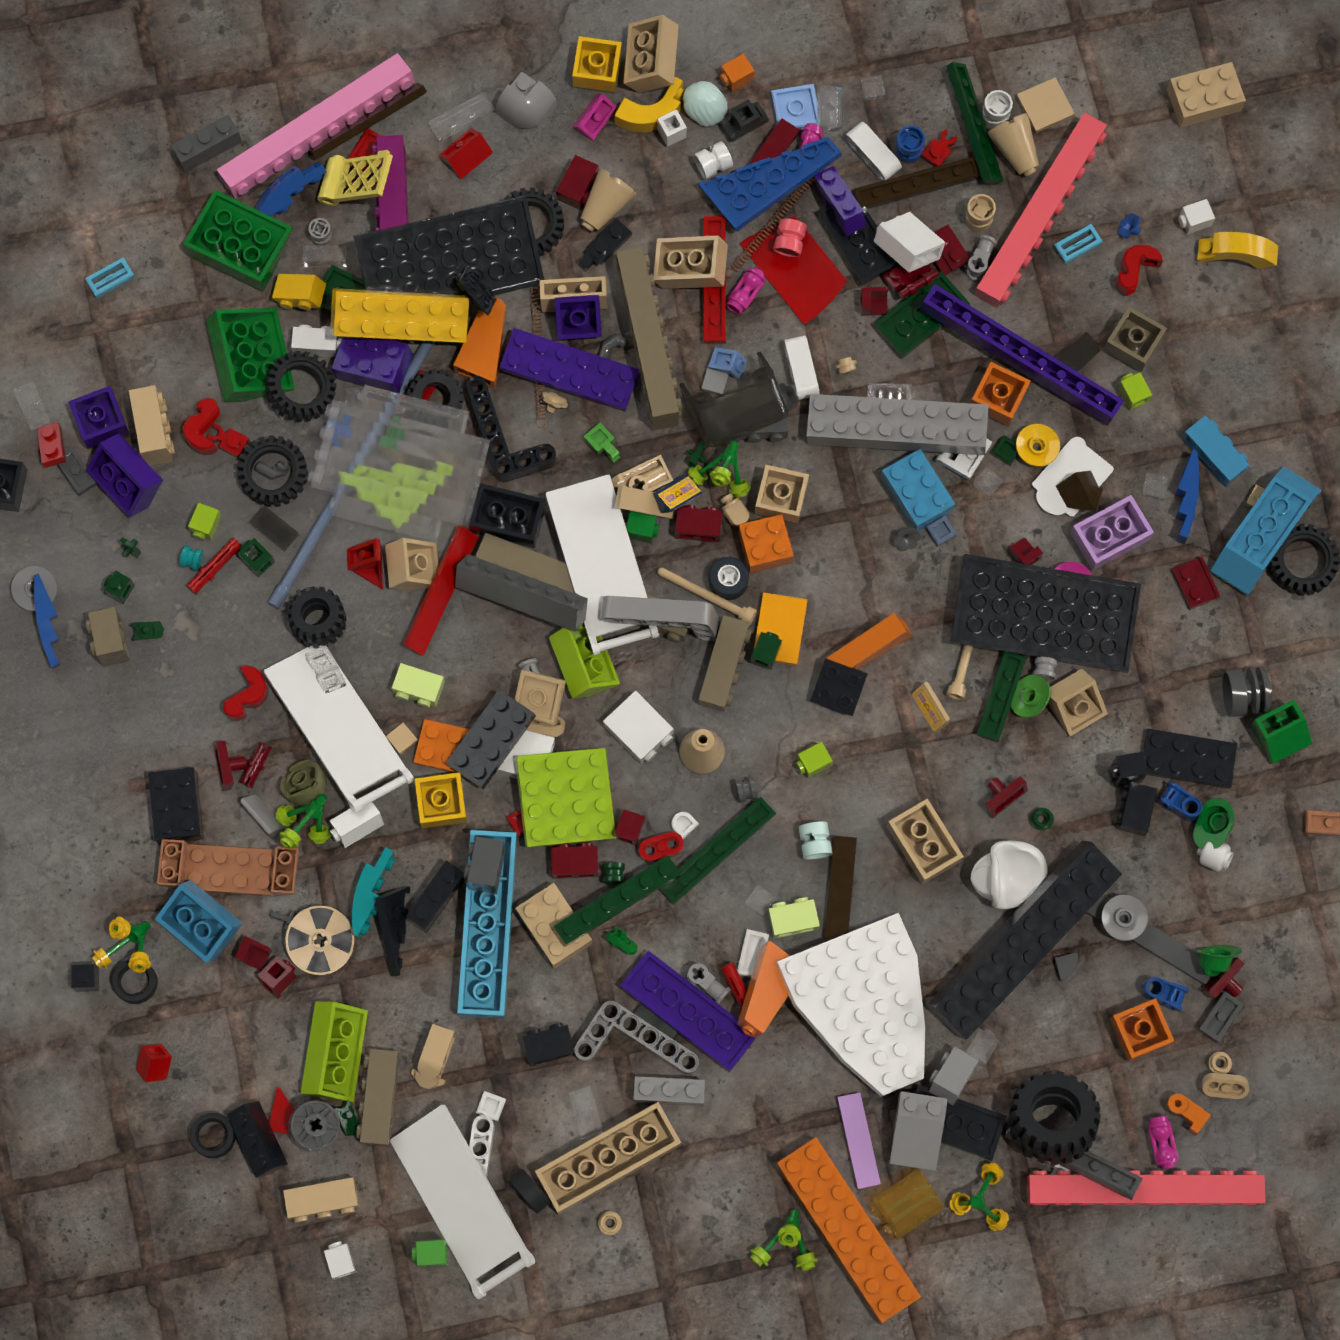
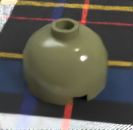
M304 760L293 765L289 769L291 773L287 778L283 776L280 784L281 792L295 805L305 806L311 803L313 799L316 800L320 793H325L327 778L323 769L316 762Z

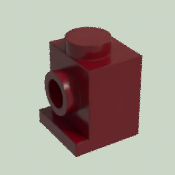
M277 956L257 975L261 985L277 999L281 997V993L297 978L294 973L295 967L289 961L285 960L283 962Z

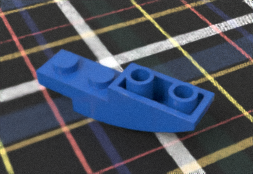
M316 162L301 171L300 168L294 165L267 188L254 209L269 216L277 212H285L290 208L289 205L294 202L290 194L295 195L304 190L303 186L321 180L323 178L322 175L326 173L324 166Z

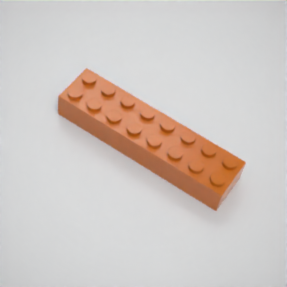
M816 1137L777 1162L776 1166L880 1325L921 1298L917 1289Z

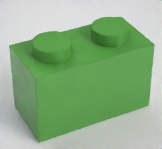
M445 1240L417 1241L416 1247L412 1248L414 1264L417 1263L420 1269L448 1267L447 1242Z

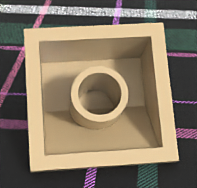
M401 538L385 545L389 588L407 591L430 587L439 568L436 543Z
M1083 669L1078 670L1050 687L1051 692L1048 703L1069 736L1074 735L1108 714L1096 681Z

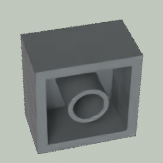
M476 836L475 843H470L469 856L471 865H466L464 873L465 883H468L469 890L497 895L505 855L504 841Z

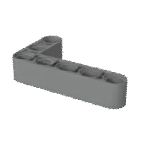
M623 596L603 597L601 620L604 622L692 628L698 639L715 641L717 638L719 616L713 605L708 602Z
M607 1001L601 1006L575 1046L577 1060L582 1063H589L596 1057L613 1029H615L684 1075L694 1074L699 1067V1059L695 1053L614 1001ZM607 1008H615L618 1012L614 1018L606 1017L604 1012ZM627 1020H633L636 1022L637 1027L633 1031H628L624 1028V1023ZM600 1026L604 1029L605 1033L602 1037L596 1038L591 1032L594 1027ZM646 1033H653L656 1036V1041L648 1044L643 1040V1036ZM667 1045L673 1046L676 1050L675 1054L671 1057L665 1056L662 1052L663 1048ZM582 1046L591 1048L592 1053L588 1057H582L579 1054V1049ZM686 1058H691L694 1060L695 1066L692 1069H685L682 1066V1061Z

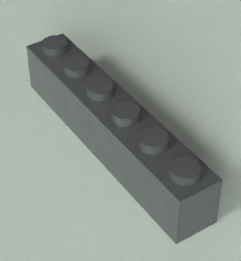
M469 554L457 565L456 588L576 631L586 620L588 598L577 593L561 589L558 586L550 585L536 578H531Z

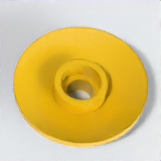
M1031 424L1023 428L1018 434L1016 450L1019 457L1025 463L1035 467L1049 465L1057 458L1060 451V441L1055 431L1043 424ZM1033 445H1038L1040 450H1034Z

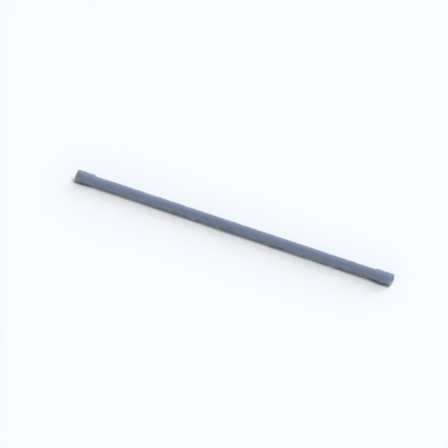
M422 341L411 360L400 393L391 394L347 470L361 469L435 341ZM342 481L339 482L281 583L276 587L267 602L270 606L280 609L286 599L292 584L349 489Z

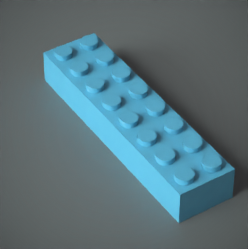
M470 830V843H475L476 836L504 841L505 855L497 895L469 890L468 883L466 885L457 1013L459 1017L505 1020L517 833ZM470 856L468 857V865H471Z

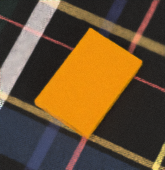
M763 592L755 646L761 632L765 634L767 632L774 633L782 640V645L775 662L797 666L808 599Z

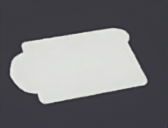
M1074 437L1070 439L1059 452L1057 458L1032 483L1033 487L1038 490L1036 494L1037 501L1041 508L1048 513L1061 515L1066 512L1069 516H1075L1080 509L1067 508L1056 485L1076 472L1091 470L1100 487L1113 472V466L1087 447L1084 439Z

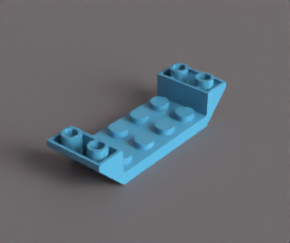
M1283 467L1271 480L1228 541L1210 572L1249 596L1268 564L1322 490L1286 467Z

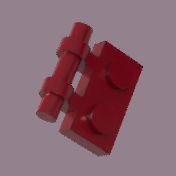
M930 264L911 272L898 265L882 276L884 282L904 299L909 295L913 296L916 294L917 290L924 285L928 286L933 283V280L939 276V273L936 269L932 270Z

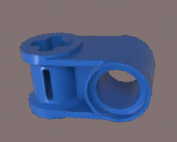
M1169 781L1167 784L1168 788L1162 797L1157 798V803L1185 821L1192 822L1196 820L1202 810L1200 800L1186 792L1178 784ZM1193 805L1196 813H1188L1185 810V806Z
M1159 977L1150 978L1141 988L1144 998L1147 1000L1156 998L1158 1004L1177 1012L1182 1011V1001L1185 994L1189 991L1188 988L1182 985L1171 983ZM1150 983L1158 986V994H1152L1149 991Z

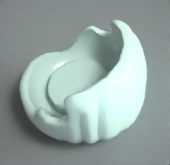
M700 81L691 84L685 89L682 98L685 112L691 119L704 127L714 126L724 119L728 109L727 101L714 84Z

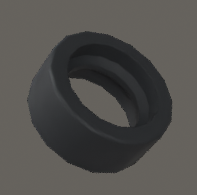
M129 960L123 961L116 967L112 975L114 992L120 999L129 1004H141L148 1001L157 989L158 978L156 972L152 967L146 969L145 973L148 976L146 990L138 995H130L123 990L121 985L124 973L130 970L128 966Z
M207 1113L200 1116L190 1129L192 1147L206 1158L217 1159L225 1156L235 1143L236 1134L230 1121L218 1113ZM210 1122L220 1123L227 1133L225 1143L215 1150L205 1148L199 1140L201 1128Z
M520 1169L508 1180L536 1214L551 1202L523 1169Z

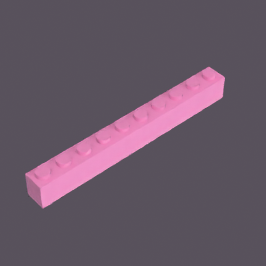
M398 53L218 168L217 172L221 181L234 198L246 194L249 189L258 183H263L275 172L283 170L292 161L300 159L311 147H316L324 139L334 136L340 132V129L355 123L358 118L366 113H371L377 106L391 100L394 95L402 90L408 89L415 83L412 70Z

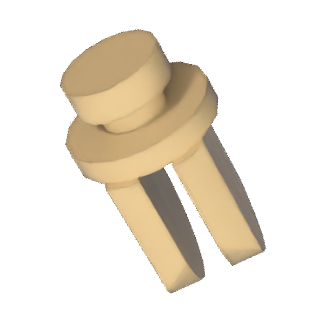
M730 493L720 500L722 504H726L722 510L730 524L734 527H739V524L747 523L749 511L739 498L733 500L734 496Z

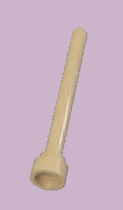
M665 568L658 569V575L730 611L737 615L738 619L749 622V626L752 624L757 610L750 606L742 608Z
M963 647L955 681L948 686L946 694L952 699L964 700L966 689H964L965 685L963 683L973 647Z

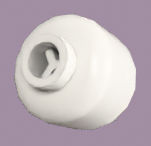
M1207 842L1203 849L1198 848L1197 855L1200 856V864L1216 872L1221 871L1223 868L1227 869L1233 858L1231 847L1226 843L1214 849L1213 844Z

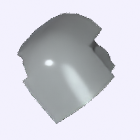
M521 72L511 85L508 84L500 95L496 104V114L520 130L521 128L536 126L538 128L557 107V101L553 93L541 81L536 82Z

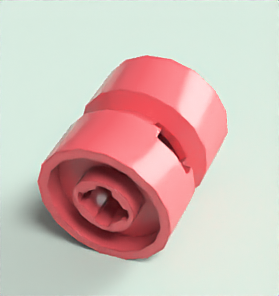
M780 219L777 230L780 236L775 239L773 251L787 257H800L803 243L800 240L805 237L807 225L794 219Z

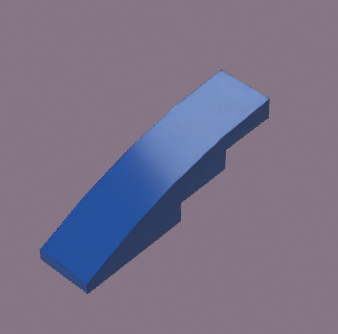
M1194 449L1190 454L1175 492V496L1183 498L1175 517L1183 521L1176 539L1177 542L1185 544L1189 536L1198 499L1199 463L1198 451Z
M37 574L34 575L36 619L42 645L50 666L54 669L60 666V663L51 645L59 642V639L50 621L58 618V615L40 575Z

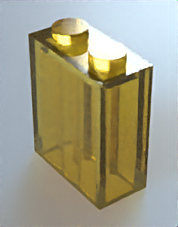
M919 1168L871 1200L873 1205L870 1206L874 1215L877 1218L881 1217L886 1225L883 1228L890 1238L895 1237L896 1240H899L945 1209V1206Z

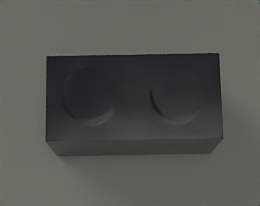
M1143 751L1116 756L1108 769L1109 780L1114 782L1115 788L1128 786L1130 782L1142 783L1148 774Z
M1130 782L1127 788H1123L1121 801H1124L1123 810L1119 809L1116 822L1120 823L1118 830L1146 836L1149 831L1158 788Z
M562 1023L550 1025L549 1030L541 1032L540 1029H533L527 1031V1035L523 1036L530 1066L575 1055L568 1025L563 1026Z

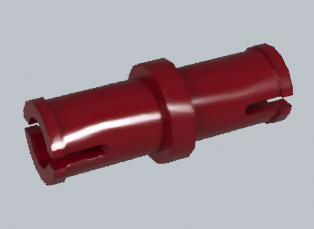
M262 742L258 743L252 759H248V767L239 782L245 786L250 777L251 779L247 787L253 789L260 771L264 770L265 766L263 765L272 750V747L267 745L264 752L261 753L265 745Z

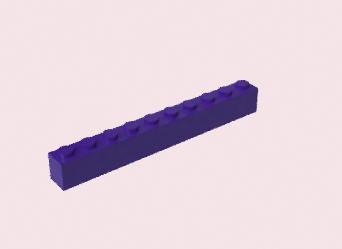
M934 284L921 305L920 310L1107 426L1124 402L1123 399Z

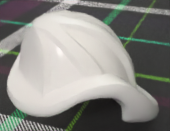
M1012 840L999 841L991 847L990 853L977 861L971 872V882L974 889L982 897L991 900L992 907L996 909L1017 908L1047 878V864L1042 852L1031 844Z

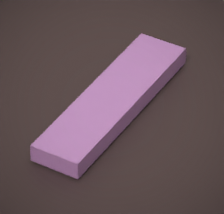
M861 1093L837 1097L857 1190L881 1185Z

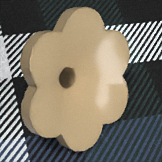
M543 392V400L548 403L547 411L554 413L556 408H567L568 403H566L567 400L554 392Z

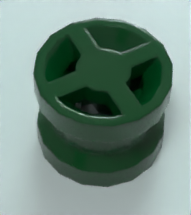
M611 862L603 864V870L605 871V876L603 877L604 884L617 885L625 882V877L623 876V871L625 870L624 863Z

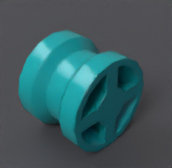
M185 545L181 553L179 566L183 568L191 567L192 570L199 571L198 569L203 561L204 550H193L190 546Z

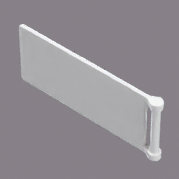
M610 475L546 492V498L574 591L588 598L584 624L593 655L595 656L600 654L601 651L645 638L659 637L657 627L649 626L648 629L597 643L596 637L637 626L634 624L602 621L601 611L604 596L647 598L621 509L615 508L616 493Z
M311 645L310 648L307 647L264 670V675L354 813L361 811V807L396 788L414 782L413 775L405 767L327 647L324 648L323 645H319V649H314V646ZM397 771L401 774L398 778L359 799L353 796Z
M440 1105L390 1139L393 1148L463 1270L477 1299L486 1296L487 1291L524 1267H530L535 1264L534 1256L523 1243L446 1105ZM517 1252L520 1253L521 1259L484 1283H479L477 1280L479 1277Z

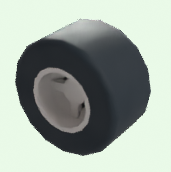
M721 558L710 568L709 587L714 594L726 600L737 599L747 590L749 582L748 569L737 558Z

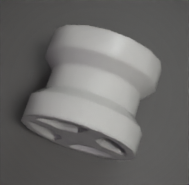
M1036 657L1034 662L1036 669L1033 671V674L1042 676L1046 680H1054L1056 675L1054 668L1057 666V660L1049 657Z

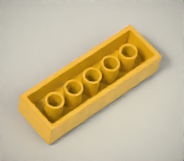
M333 288L330 333L333 336L466 343L469 298L465 295Z

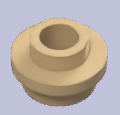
M851 357L838 360L839 364L835 365L839 374L856 370L855 364H857V361H852Z
M1216 1052L1210 1056L1208 1066L1213 1073L1226 1074L1232 1067V1061L1228 1054ZM1217 1060L1223 1061L1224 1065L1222 1068L1216 1066Z
M608 1211L600 1216L598 1226L602 1233L614 1235L621 1229L622 1221L617 1213ZM608 1219H612L615 1222L612 1228H608L605 1225Z

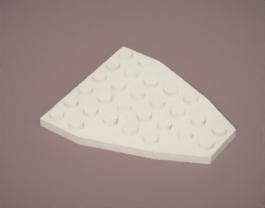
M899 913L775 963L795 1009L838 1059L880 1097L924 1079L925 1021L918 958Z

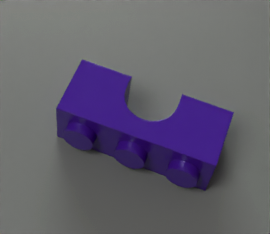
M834 166L817 173L814 176L816 191L826 206L831 204L835 212L836 221L845 235L848 236L866 227L864 210Z

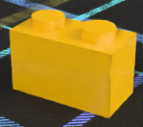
M278 274L272 298L284 309H292L293 307H299L304 310L320 308L326 283L316 275Z

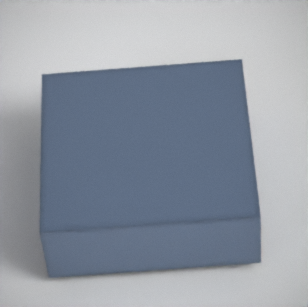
M946 516L926 527L927 532L937 547L957 536L956 531Z

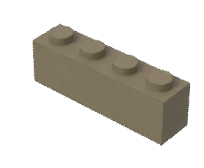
M723 615L698 705L722 712L725 711L726 706H731L734 695L730 693L732 685H737L740 672H736L738 663L743 664L746 651L742 649L744 643H749L752 630H749V622Z
M370 1049L369 1055H365L364 1068L368 1069L367 1078L362 1080V1092H365V1100L360 1101L359 1115H363L362 1125L358 1124L357 1138L360 1139L362 1145L390 1147L399 1064L398 1051Z

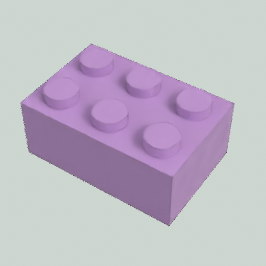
M1130 495L1075 524L1070 534L1093 571L1150 541L1154 531L1134 498Z

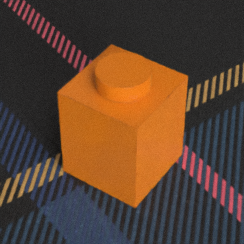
M743 53L721 66L720 79L725 87L728 86L733 92L754 80L755 70Z

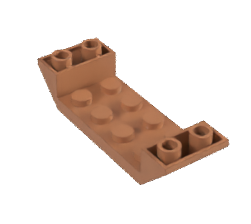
M162 839L157 885L177 889L181 883L192 880L202 890L210 893L270 897L293 895L295 893L299 848L287 849L286 847H276L275 850L209 846L188 844L184 840Z

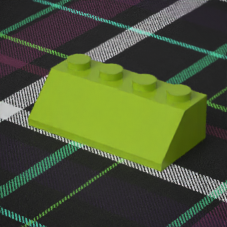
M333 1001L315 1002L300 1094L316 1098L354 1102L368 1010Z

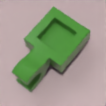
M601 423L584 435V440L598 455L604 451L613 463L620 459L619 451L612 445L615 442V438Z

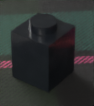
M95 964L71 965V988L75 992L99 991V968Z

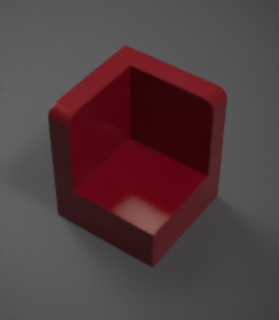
M888 287L861 288V316L886 315L888 313Z
M1026 538L1021 539L1016 544L1011 543L1007 549V552L1016 563L1033 565L1043 555L1041 549L1038 546L1033 548Z
M624 809L615 832L616 839L637 846L645 822V816Z
M244 936L235 958L239 962L262 971L272 950L270 947Z

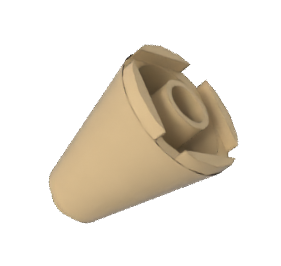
M1026 113L989 130V137L1019 175L1024 174L1027 177L1037 172L1036 167L1039 166L1029 117Z
M604 169L598 171L580 217L583 221L581 225L591 232L594 229L600 230L637 194L619 178L610 177V173Z
M697 729L691 731L683 738L680 744V759L684 766L698 774L710 773L716 770L723 761L725 754L724 744L721 738L710 730Z

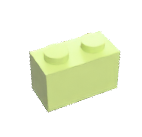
M400 663L392 691L398 699L404 701L412 699L417 701L418 705L430 708V705L436 707L445 680L443 676Z
M808 897L794 900L795 903L786 905L785 902L772 904V908L768 910L773 938L819 930L820 925L814 899L808 900Z

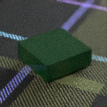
M1003 435L991 455L1011 466L1018 455L1016 442Z

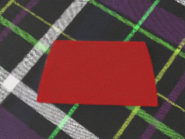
M792 216V217L788 218V219L798 220L796 216ZM775 223L777 227L771 225L774 227V230L770 226L767 227L772 233L764 228V231H758L740 242V245L745 250L755 237L762 243L760 245L754 240V243L759 248L753 243L751 245L757 251L749 246V249L754 254L748 249L746 251L752 255L750 258L763 271L766 278L801 322L806 324L834 300L847 280L807 230L805 237L800 240L803 243L800 257H787L774 252L775 239L780 236L777 233L779 224Z

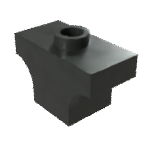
M748 99L730 109V114L720 122V125L730 141L733 142L769 122V118L758 101L751 103Z

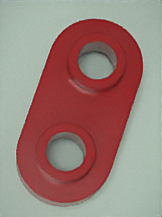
M669 832L645 839L639 846V855L646 862L659 861L667 855L669 857L676 856L683 850V838L676 832ZM671 841L677 844L673 849L668 847V843ZM653 848L655 852L652 855H648L646 849Z

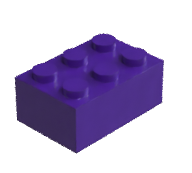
M343 337L331 369L339 380L399 394L413 353L408 344L390 339Z
M119 433L99 443L86 469V472L129 517L149 508L163 482V479Z

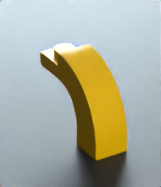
M675 77L674 85H670L665 96L653 105H640L624 98L615 114V125L633 132L657 130L658 118L676 109L678 113L681 111L680 100L685 91L683 89V80Z
M1242 232L1214 233V237L1199 239L1197 260L1201 263L1235 259L1245 261L1257 269L1277 266L1278 245L1262 236Z

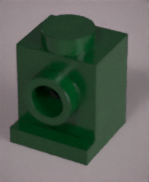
M255 538L244 542L239 548V557L258 577L275 563L273 556ZM254 555H259L255 561L252 560Z
M115 570L113 575H109L104 582V595L124 604L135 585L131 578Z

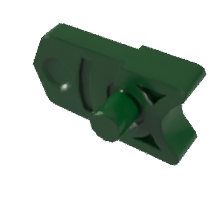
M704 438L697 451L692 449L688 451V454L691 456L689 467L694 468L700 461L706 462L707 458L702 454L709 444V439Z
M123 537L120 539L121 547L124 550L122 555L128 557L131 554L138 558L141 554V551L136 547L138 541L134 538L131 542Z
M160 621L133 622L130 624L135 631L132 641L158 639L163 636L164 628Z
M345 1101L341 1109H334L339 1116L340 1126L345 1136H353L357 1134L359 1122L350 1101Z

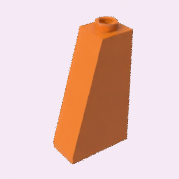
M495 297L497 300L488 316L482 310L478 311L467 335V341L463 343L453 365L454 373L469 379L474 376L482 377L487 386L493 389L497 385L507 313L506 304L497 297Z
M893 613L828 656L827 659L859 669L914 635L902 617Z
M771 941L765 943L759 950L737 1023L746 1035L755 1038L764 1033L788 997L787 990L775 963L790 957V955Z

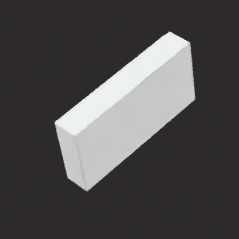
M747 929L737 969L740 976L752 977L759 950L768 942L769 934Z

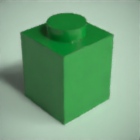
M630 511L626 527L629 539L652 544L653 537L657 538L660 524H656L657 516Z

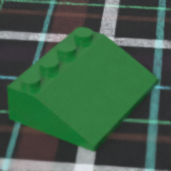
M214 190L183 246L186 255L264 291L276 270L293 227Z
M277 308L215 310L206 321L224 402L248 401L268 396L269 394H265L267 386L265 382L274 362H277L281 356L285 357L287 353ZM291 371L285 373L281 378V387L284 393L295 390Z

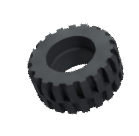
M1045 1071L1042 1076L1037 1073L1031 1076L1030 1081L1028 1079L1024 1080L1020 1088L1016 1089L1008 1119V1126L1011 1128L1010 1135L1013 1140H1016V1146L1019 1150L1025 1149V1155L1029 1158L1033 1156L1038 1158L1037 1162L1044 1164L1045 1161H1050L1051 1165H1058L1059 1161H1063L1064 1164L1071 1163L1073 1157L1078 1160L1084 1155V1151L1088 1152L1092 1147L1093 1141L1096 1139L1101 1116L1099 1114V1102L1095 1101V1093L1092 1090L1088 1091V1085L1084 1081L1078 1082L1077 1077L1072 1074L1069 1077L1060 1071H1057V1074ZM1045 1105H1057L1068 1110L1073 1115L1076 1124L1066 1130L1053 1131L1041 1126L1035 1120L1032 1113Z

